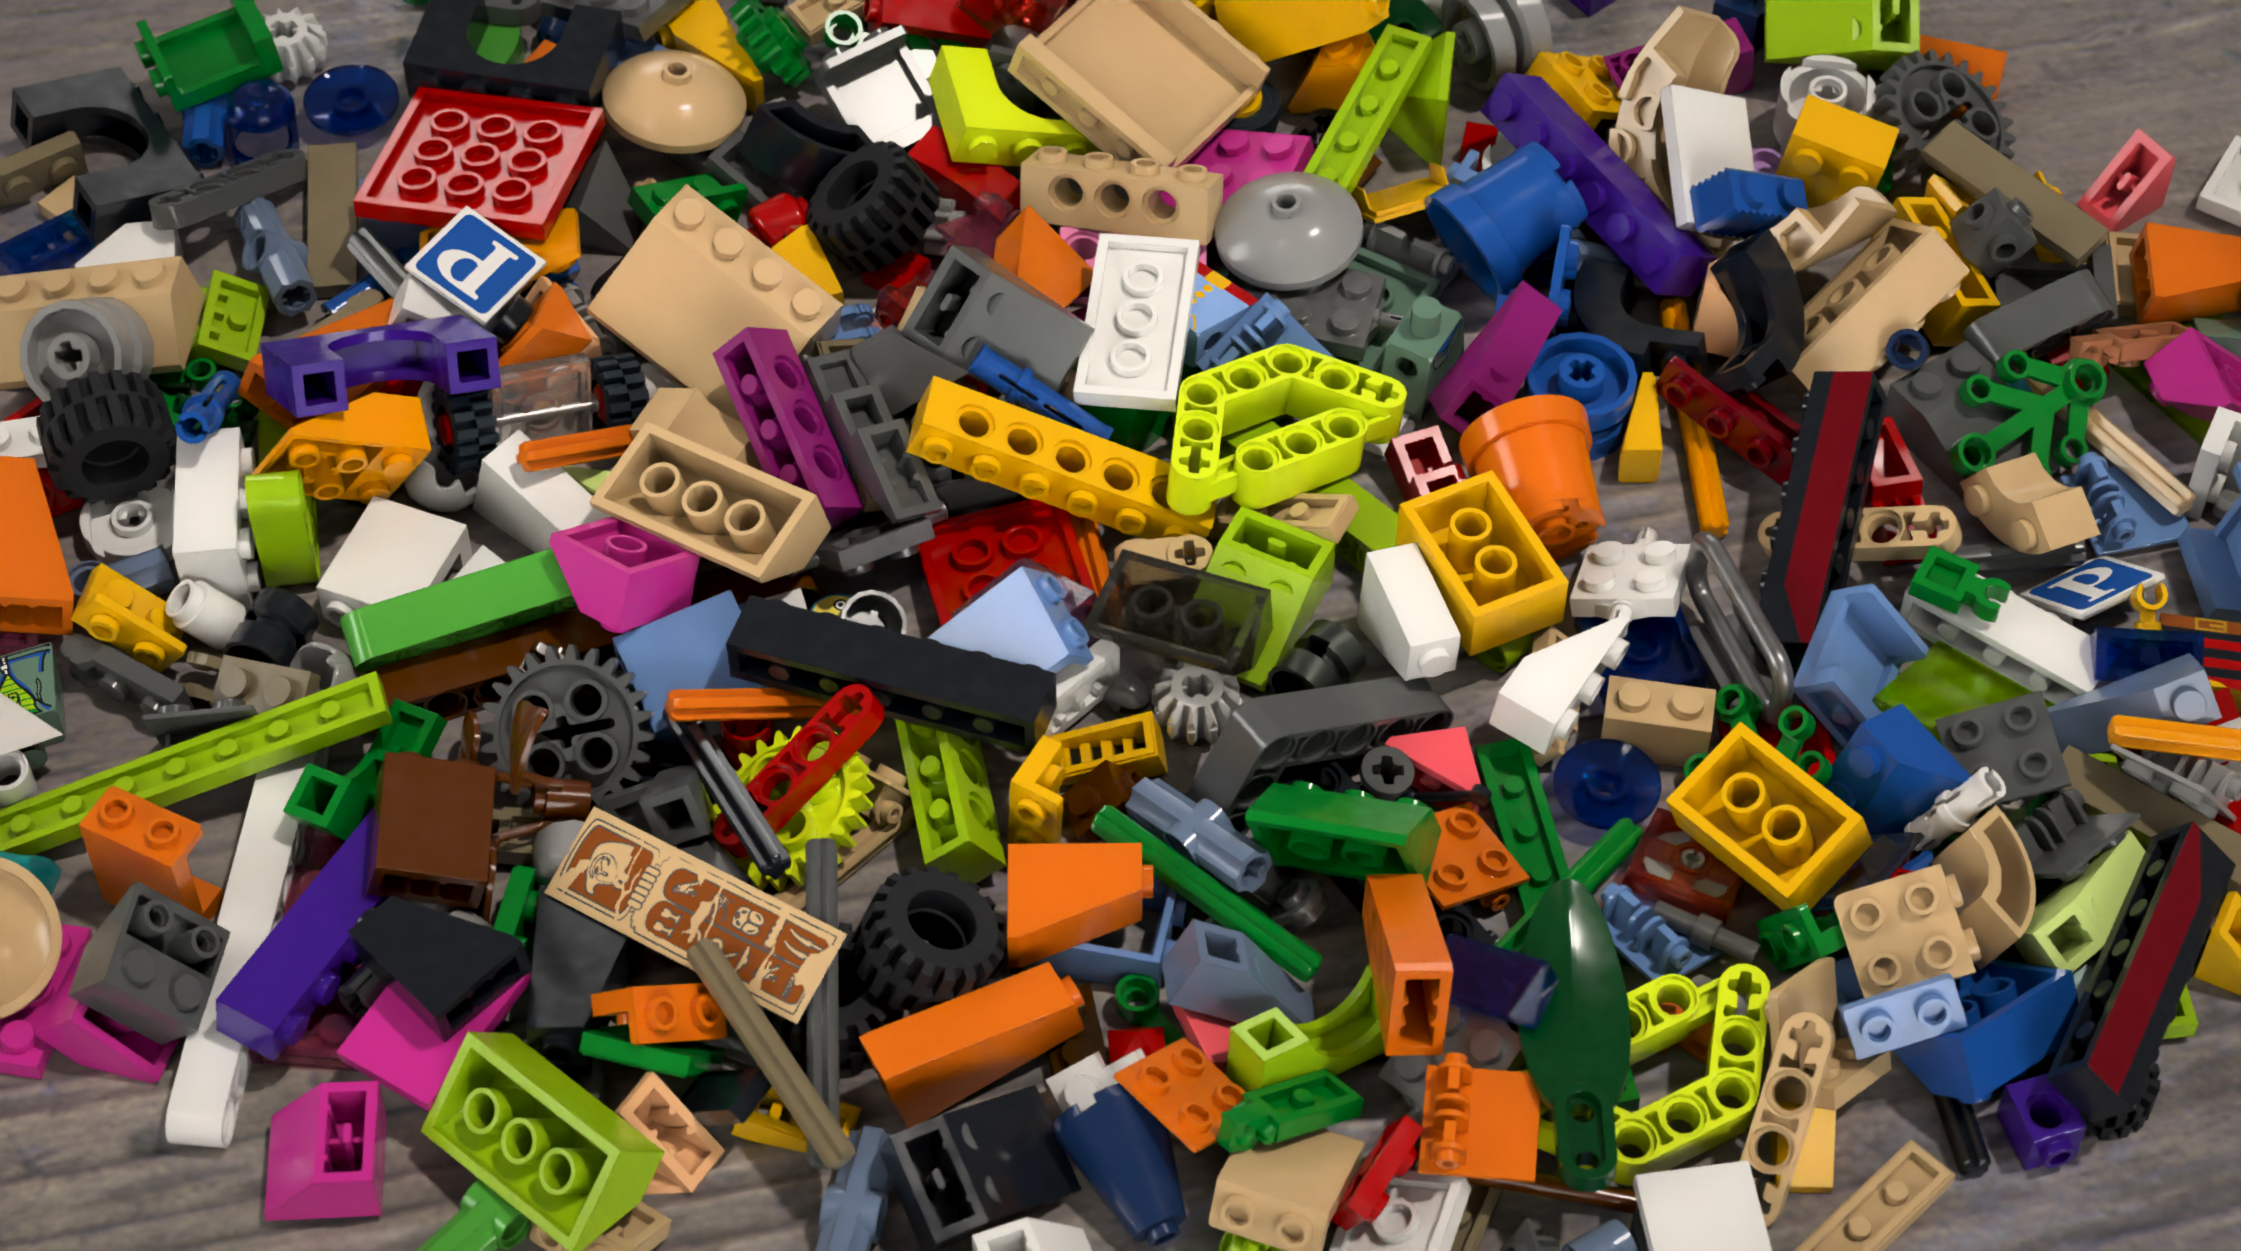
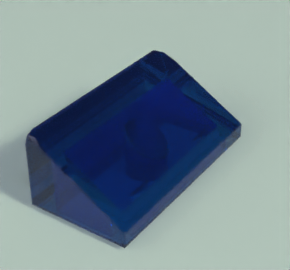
M2095 627L2090 630L2094 681L2115 682L2188 653L2203 667L2204 633Z
M1449 933L1445 941L1453 966L1449 1004L1536 1030L1559 981L1551 965L1542 959Z

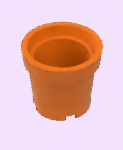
M1554 394L1523 397L1487 411L1467 427L1459 440V453L1469 477L1471 478L1493 470L1554 561L1588 548V545H1592L1599 538L1596 529L1599 525L1604 528L1606 520L1599 501L1589 455L1593 444L1589 419L1585 407L1579 401L1567 396Z

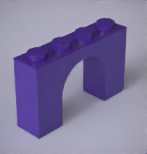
M461 314L261 343L266 394L296 418L347 411L349 408L346 388L372 382L391 380L426 381L436 384L450 395L501 387L496 336Z

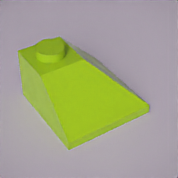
M1446 31L1432 39L1433 50L1389 126V129L1428 164L1432 162L1442 166L1456 32Z

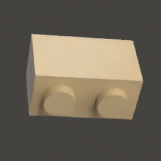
M1609 675L1598 755L1684 767L1686 761L1696 753L1708 755L1716 690Z

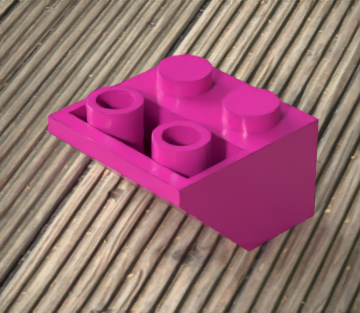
M378 1080L320 1083L272 1115L264 1211L266 1221L382 1216L388 1116Z

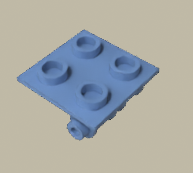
M1266 292L1196 365L1203 371L1266 348L1287 343L1333 358L1335 357L1290 315V310L1279 299L1276 298L1274 300ZM1286 414L1272 418L1270 420L1278 424L1285 417Z
M2088 452L2079 458V466L2075 474L2060 476L2059 480L2062 485L2069 488L2078 486L2083 488L2101 534L2088 539L2096 557L2177 542V539L2186 527L2190 528L2184 513L2181 516L2172 515L2117 466L2108 467L2106 459L2098 456L2095 452Z
M1616 882L1609 884L1601 894V899L1605 902L1601 911L1608 924L1616 951L1649 981L1667 974L1685 976L1725 953L1715 948L1708 952L1690 944V937L1670 929L1666 925V920L1661 916L1654 917V908L1659 900L1693 914L1689 906L1672 902L1666 898L1658 900L1649 899L1643 896L1638 889L1632 891L1627 885L1619 886Z

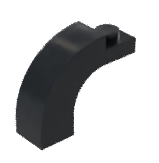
M1768 228L1732 246L1710 267V270L1728 296L1738 323V342L1733 355L1709 379L1710 382L1726 394L1738 390L1743 395L1789 375L1797 364L1802 352L1805 335V315L1801 292L1784 251Z
M1583 260L1573 291L1579 332L1604 336L1620 345L1634 361L1638 376L1636 388L1643 372H1653V376L1660 377L1667 362L1673 356H1677L1706 378L1709 362L1703 332L1655 327L1636 321L1630 317L1637 298L1632 270L1628 265Z

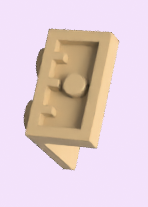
M1824 956L1818 958L1769 992L1765 1006V1018L1770 1025L1771 1055L1769 1066L1780 1031L1785 1021L1794 1014L1801 1012L1817 1013L1826 1018L1833 1026L1836 1036L1835 1046L1816 1107L1836 1111L1891 1070L1890 1051L1857 1061L1849 1038L1840 1039L1835 960L1833 957ZM1809 1021L1805 1029L1795 1028L1792 1039L1799 1041L1801 1048L1797 1060H1792L1785 1055L1782 1067L1800 1068L1812 1077L1814 1076L1816 1064H1805L1804 1062L1810 1047L1820 1048L1823 1043V1037L1815 1033V1023ZM1788 1076L1777 1083L1774 1094L1776 1100L1803 1105L1806 1100L1807 1091L1800 1079Z

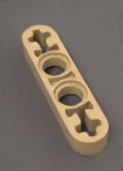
M1921 505L1863 508L1851 562L1924 559L1931 545L1949 553H1954L1961 544L1963 538L1962 530L1952 510L1945 506ZM1781 511L1767 516L1761 522L1758 529V540L1769 559L1772 554L1770 545L1771 531L1775 524H1779ZM1890 524L1898 527L1897 535L1889 542L1876 543L1871 540L1873 532L1882 525ZM1910 525H1913L1915 528V530L1911 531V535L1913 537L1912 540L1909 531ZM1943 525L1945 529L1939 531L1938 537L1930 539L1928 534L1934 533L1935 526Z
M1801 1012L1794 1014L1785 1021L1779 1034L1740 1161L1749 1160V1164L1764 1174H1780L1782 1176L1779 1187L1770 1181L1766 1183L1763 1200L1771 1203L1769 1213H1763L1766 1228L1778 1221L1783 1212L1835 1046L1836 1036L1833 1026L1826 1018L1817 1013ZM1809 1021L1816 1024L1815 1033L1823 1037L1821 1047H1810L1804 1062L1805 1064H1816L1813 1077L1800 1068L1782 1067L1785 1055L1792 1060H1797L1801 1043L1792 1039L1795 1028L1805 1029ZM1794 1076L1805 1085L1807 1091L1806 1100L1798 1109L1786 1110L1775 1099V1087L1784 1077ZM1771 1131L1782 1134L1789 1144V1154L1786 1160L1775 1166L1763 1162L1757 1151L1758 1141L1761 1136ZM1753 1177L1755 1187L1757 1188L1759 1178Z

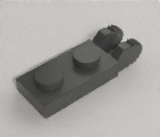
M73 633L71 636L67 635V638L63 639V643L60 644L61 656L64 661L66 660L70 664L68 668L72 677L88 688L100 686L106 694L119 702L129 699L138 704L146 715L158 714L157 709L159 707L170 704L189 705L191 710H195L183 685L105 643L102 644L91 637L87 638L85 634Z

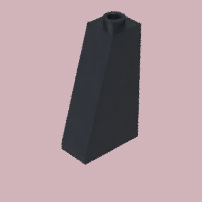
M540 885L527 1017L528 1043L532 1049L556 1067L589 1066L593 1057L582 1055L583 1052H579L582 1034L584 1031L608 1027L613 1017H593L591 994L626 988L646 946L545 894L544 892L548 885Z

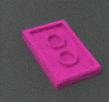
M530 973L526 974L446 1043L387 986L336 1051L340 1061L371 1079L378 1080L383 1086L430 1112L467 1032H493L531 983Z

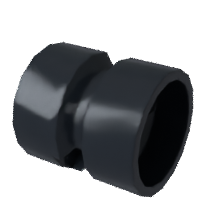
M278 587L264 588L260 590L244 617L245 621L239 623L223 652L224 655L289 667L299 649L308 644L320 624L318 615L312 606L296 594Z

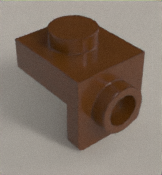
M1105 759L1061 795L1064 799V810L1076 839L1085 843H1093L1099 838L1097 834L1092 832V820L1097 812L1106 804L1114 806L1127 815L1125 805L1130 799L1132 788L1144 778L1137 770L1133 768L1126 769Z

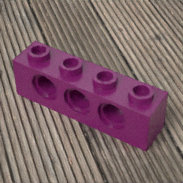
M746 327L713 352L714 359L763 472L817 495L831 526L829 533L865 507L787 330Z

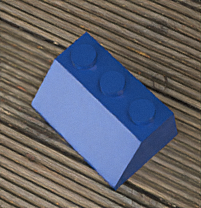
M1998 959L1992 960L1981 970L1974 965L1976 970L1974 975L1955 980L1968 1027L1893 1049V1052L1932 1094L1957 1098L1963 1104H1975L1985 1101L1991 1097L1992 1091L2009 1080L2025 1076L2029 1071L2028 1068L2046 1057L2057 1054L2079 1004L2072 970Z

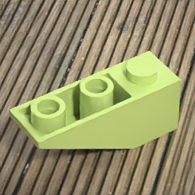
M2131 830L2125 831L2126 837L2119 844L2101 851L2089 861L2090 867L2086 872L2072 880L2065 881L2035 906L2034 914L2027 930L2020 939L2013 943L2028 964L2072 970L2073 973L2105 945L2146 852Z

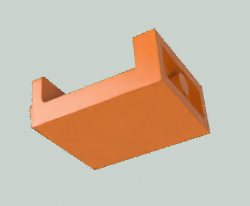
M116 786L109 787L79 824L103 900L116 906L130 886L139 881L211 921L222 905L223 891L221 888L193 876L187 861L189 853L203 836L201 825Z

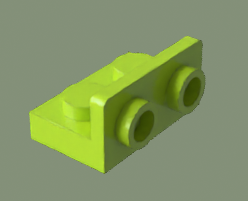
M214 269L206 286H200L205 294V300L185 368L194 359L208 358L214 363L238 371L246 370L249 360L258 352L270 294L266 286Z

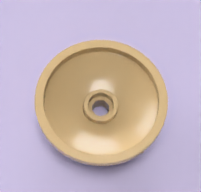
M656 50L634 56L622 62L611 71L602 91V108H604V114L611 126L631 142L659 152L690 154L716 148L741 129L746 115V96L738 80L715 61L687 51Z
M0 857V1019H3L29 1005L48 985L57 968L61 954L62 927L56 904L43 883L26 868Z

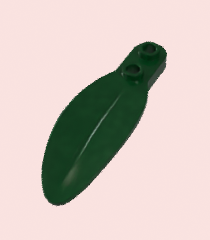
M1567 878L1553 883L1545 891L1530 921L1519 969L1516 1012L1519 1042L1528 1075L1537 1094L1553 1117L1558 1174L1562 1181L1570 1188L1589 1193L1606 1188L1613 1181L1616 1174L1618 1151L1614 1109L1621 1097L1627 1079L1631 1050V1024L1625 982L1608 924L1591 892L1582 883ZM1582 1116L1588 1118L1590 1121L1579 1122L1574 1118ZM1589 1165L1592 1166L1594 1169H1584L1579 1166Z

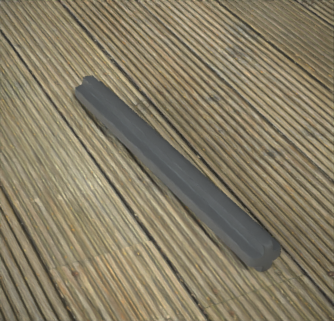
M829 838L810 839L806 843V913L838 929L836 843L833 839ZM837 952L806 1007L807 1078L840 1125ZM807 1139V1161L810 1167L814 1169H832L825 1166Z

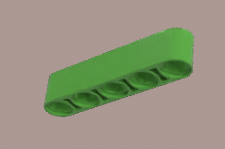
M551 548L358 608L341 617L340 624L355 671L367 672L376 667L504 631L577 608L578 606Z

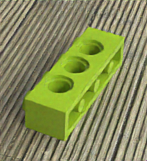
M895 719L925 865L937 867L939 872L947 874L948 870L960 874L959 879L967 884L970 881L977 883L1007 866L980 741Z

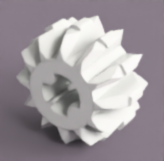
M298 7L289 13H283L277 8L275 15L261 14L273 37L284 71L264 79L272 78L277 86L284 80H292L296 85L298 78L302 76L314 78L316 68L325 66V59L327 57L326 46H328L326 32L323 31L322 25H319L314 14L303 15Z
M1203 655L1197 664L1190 665L1180 658L1176 665V670L1163 668L1162 674L1159 676V683L1155 684V688L1152 690V704L1154 705V716L1160 727L1167 728L1170 741L1185 736L1192 748L1197 739L1204 738L1213 746L1218 738V733H1221L1231 714L1242 704L1237 676L1227 675L1223 662L1212 667L1207 666Z

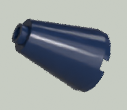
M1119 1083L1094 1093L1093 1096L1096 1103L1082 1113L1077 1103L1066 1109L1055 1119L1052 1126L1057 1141L1135 1242L1147 1241L1150 1247H1155L1177 1237L1181 1233L1179 1225L1186 1220L1187 1216L1169 1129Z

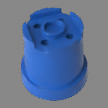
M1530 141L1525 146H1521L1510 155L1459 185L1449 183L1427 196L1424 200L1430 222L1445 248L1450 250L1451 256L1456 257V262L1462 264L1461 270L1486 296L1494 301H1497L1498 294L1508 296L1511 289H1516L1523 280V274L1558 244L1561 224L1572 226V231H1574L1588 217L1585 203L1572 180L1564 183L1555 171L1561 165L1542 145L1535 141Z

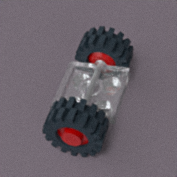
M629 352L590 359L584 353L501 366L499 367L501 387L450 395L435 385V391H432L434 403H431V411L435 415V419H432L433 428H436L437 431L435 438L437 445L441 447L440 456L442 461L445 460V468L447 471H450L451 475L480 471L482 459L518 429L530 440H537L634 423L646 407L647 399L650 398L648 389L645 390L644 388L646 379L644 373H640V363L638 360H635V355Z

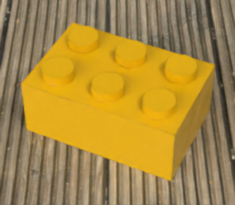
M1493 470L1399 504L1396 545L1417 543L1461 635L1460 643L1470 657L1563 621L1569 581Z
M1739 722L1666 799L1677 825L1782 910L1802 903H1806L1811 910L1873 844L1864 818L1742 722Z

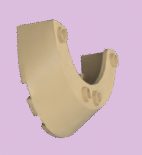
M1680 5L1676 7L1647 42L1629 69L1618 93V98H1622L1618 111L1615 128H1610L1608 144L1673 213L1674 205L1660 90L1669 84L1724 94L1729 77L1740 53L1739 40L1718 15ZM1859 186L1852 188L1843 196L1824 205L1809 208L1808 210L1796 207L1784 220L1770 228V231L1784 251L1795 274L1852 248L1871 237L1885 226L1898 211L1876 189ZM1692 231L1717 257V260L1732 246L1744 241L1742 239L1715 236L1713 234L1707 235L1706 233L1700 234L1699 232Z

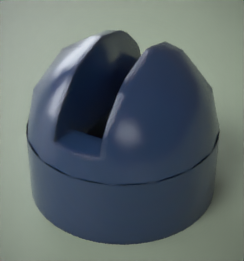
M542 15L537 27V44L540 45L544 40L558 44L567 22L552 16Z
M1902 329L1895 332L1889 338L1886 345V354L1889 361L1896 368L1902 371H1914L1922 367L1927 361L1929 345L1919 332L1912 329ZM1900 343L1914 351L1921 352L1918 359L1915 360L1897 352Z

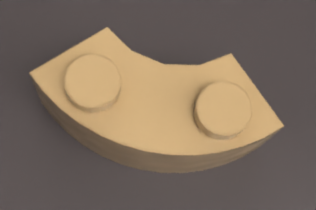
M659 388L629 428V432L635 438L647 421L763 472L743 423L725 415L709 403L698 388Z
M2035 452L1987 467L1959 482L1964 492V502L1967 510L1973 516L1978 517L1985 527L2001 542L2019 552L2043 554L2101 535L2082 486L2069 488L2056 482L2044 470Z
M1996 804L1931 861L1933 865L1941 863L1945 876L1954 873L1964 906L1955 909L1962 930L1971 927L1974 932L1982 960L1973 963L1979 970L1983 969L2020 939L2031 923L2036 903L2035 878L2027 851L2015 828Z

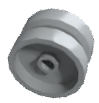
M1443 0L1440 18L1443 33L1446 31L1456 32L1453 61L1468 83L1480 91L1495 88L1505 72L1525 75L1540 51L1552 53L1553 41L1550 23L1541 0Z
M85 297L60 300L41 308L27 323L20 342V365L28 386L42 402L51 400L49 394L56 388H65L67 381L75 377L78 379L87 377V373L99 371L100 374L108 373L112 369L121 370L122 374L126 375L132 371L141 374L143 380L148 379L154 365V343L147 324L131 306L113 297Z

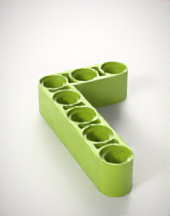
M259 409L257 418L259 420L258 453L260 464L288 430ZM300 470L246 475L245 494L247 510L266 586L277 587L319 582L321 573L318 499L314 496H306Z

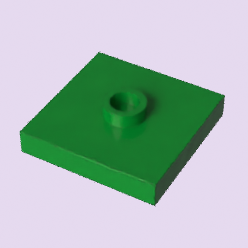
M615 1025L584 1031L579 1052H583L582 1055L676 1077L688 1078L721 1068L725 1049L694 1041L633 1045L630 1041L629 1027Z

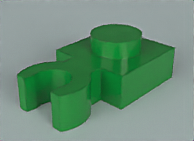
M1931 545L1911 580L1908 594L1956 615L1962 604L1971 607L1973 613L1978 618L1987 622H1996L2001 605L1988 600V598L2006 603L2011 585L1998 578L1981 579L1977 577L1980 565Z

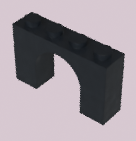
M430 0L403 61L409 97H413L420 86L601 108L604 83L611 71L617 67L625 47L622 15L619 10L575 4L560 41L549 53L526 63L502 64L487 60L477 54L489 25L485 0Z
M120 66L12 89L10 127L26 149L71 130V132H75L81 144H100L114 147L136 159L133 163L125 166L75 176L72 215L93 244L103 242L125 223L152 221L148 203L152 198L205 178L200 170H196L188 160L181 143L174 141L166 130L159 113L153 112L144 100L140 87L130 81Z

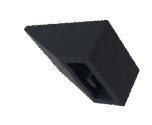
M1036 1085L942 1114L889 1136L881 1146L879 1153L921 1250L939 1251L970 1238L973 1234L989 1230L1082 1190L1065 1150L1055 1137L1052 1130L1053 1123Z

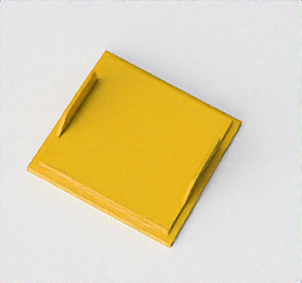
M1429 162L1430 179L1423 177L1366 194L1365 189L1356 186L1352 192V197L1360 208L1362 219L1376 224L1424 210L1425 198L1449 183L1444 167Z

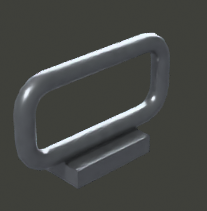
M1709 531L1697 533L1690 543L1686 565V579L1691 598L1704 623L1687 627L1685 642L1711 688L1716 690V695L1720 689L1727 685L1735 683L1746 685L1761 699L1762 714L1760 718L1770 725H1777L1782 711L1791 706L1794 692V676L1789 657L1723 543L1716 535ZM1708 561L1769 666L1771 676L1754 646L1751 645L1750 639L1736 615L1733 613L1725 616L1714 598L1707 577ZM1739 697L1731 703L1729 709L1737 706Z

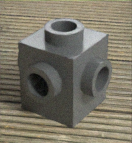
M1996 187L1981 199L1974 201L1963 213L1949 223L1961 254L1990 279L2013 261L2021 258L2030 248L2038 243L2030 225L2034 221V216L2029 208L2018 197L2010 200Z

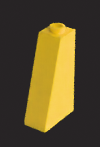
M1214 0L1217 21L1224 27L1227 33L1246 49L1256 53L1263 63L1365 33L1389 17L1388 9L1390 5V0Z

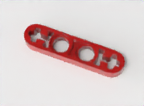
M851 684L837 692L745 786L757 807L761 806L765 810L763 816L775 834L783 828L882 724L885 715L884 707L868 687L862 684ZM856 708H859L861 710L856 716L851 714ZM836 727L842 731L839 736L833 731ZM829 741L828 750L822 757L814 761H808V754L816 744ZM783 781H791L790 788L783 797L777 800H769L770 793L777 784ZM721 812L716 818L713 827L714 836L717 841L736 858L750 857Z

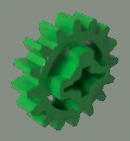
M739 0L729 9L732 14L730 16L731 19L739 26L737 28L739 33L735 36L738 44L747 52L756 67L765 75L768 72L772 76L774 74L776 76L780 75L787 85L791 84L793 88H796L814 73V70L810 67L812 65L811 62L803 55L805 54L803 49L808 46L805 38L796 30L782 10L778 7L774 9L772 6L763 7L759 0Z

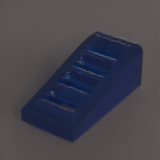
M72 209L1 243L0 276L67 269L97 247V244L91 242L72 215ZM68 231L75 239L68 241L63 234ZM52 243L56 248L51 250L48 245Z

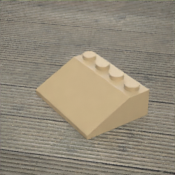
M686 184L652 219L587 307V313L681 387L698 388L709 403L725 415L742 422L712 353L746 327L787 330L803 365L807 358L813 357L812 350L815 341L830 340L839 331L843 304Z

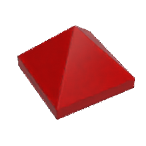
M1163 1026L1107 1030L1110 1064L1139 1048H1142L1147 1057L1165 1047Z

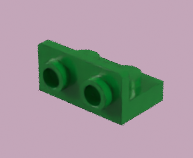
M711 173L632 187L627 203L648 226L662 208L687 184L737 222L749 189L744 183L721 186Z
M1802 903L1756 921V927L1759 931L1758 942L1762 944L1761 950L1764 956L1771 963L1775 964L1778 972L1817 960L1847 946L1836 911L1823 917L1814 918L1808 905Z

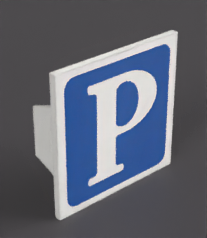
M466 206L404 266V269L477 321L486 325L495 315L498 316L516 295L521 293L523 287L546 265L547 261Z
M2109 556L2094 557L2082 565L2075 566L2019 593L2018 596L2034 605L2040 606L2046 612L2056 614L2063 621L2073 626V618L2084 621L2130 599L2132 590L2140 583H2143L2142 597L2146 598V590L2156 586L2159 581L2165 579V574Z

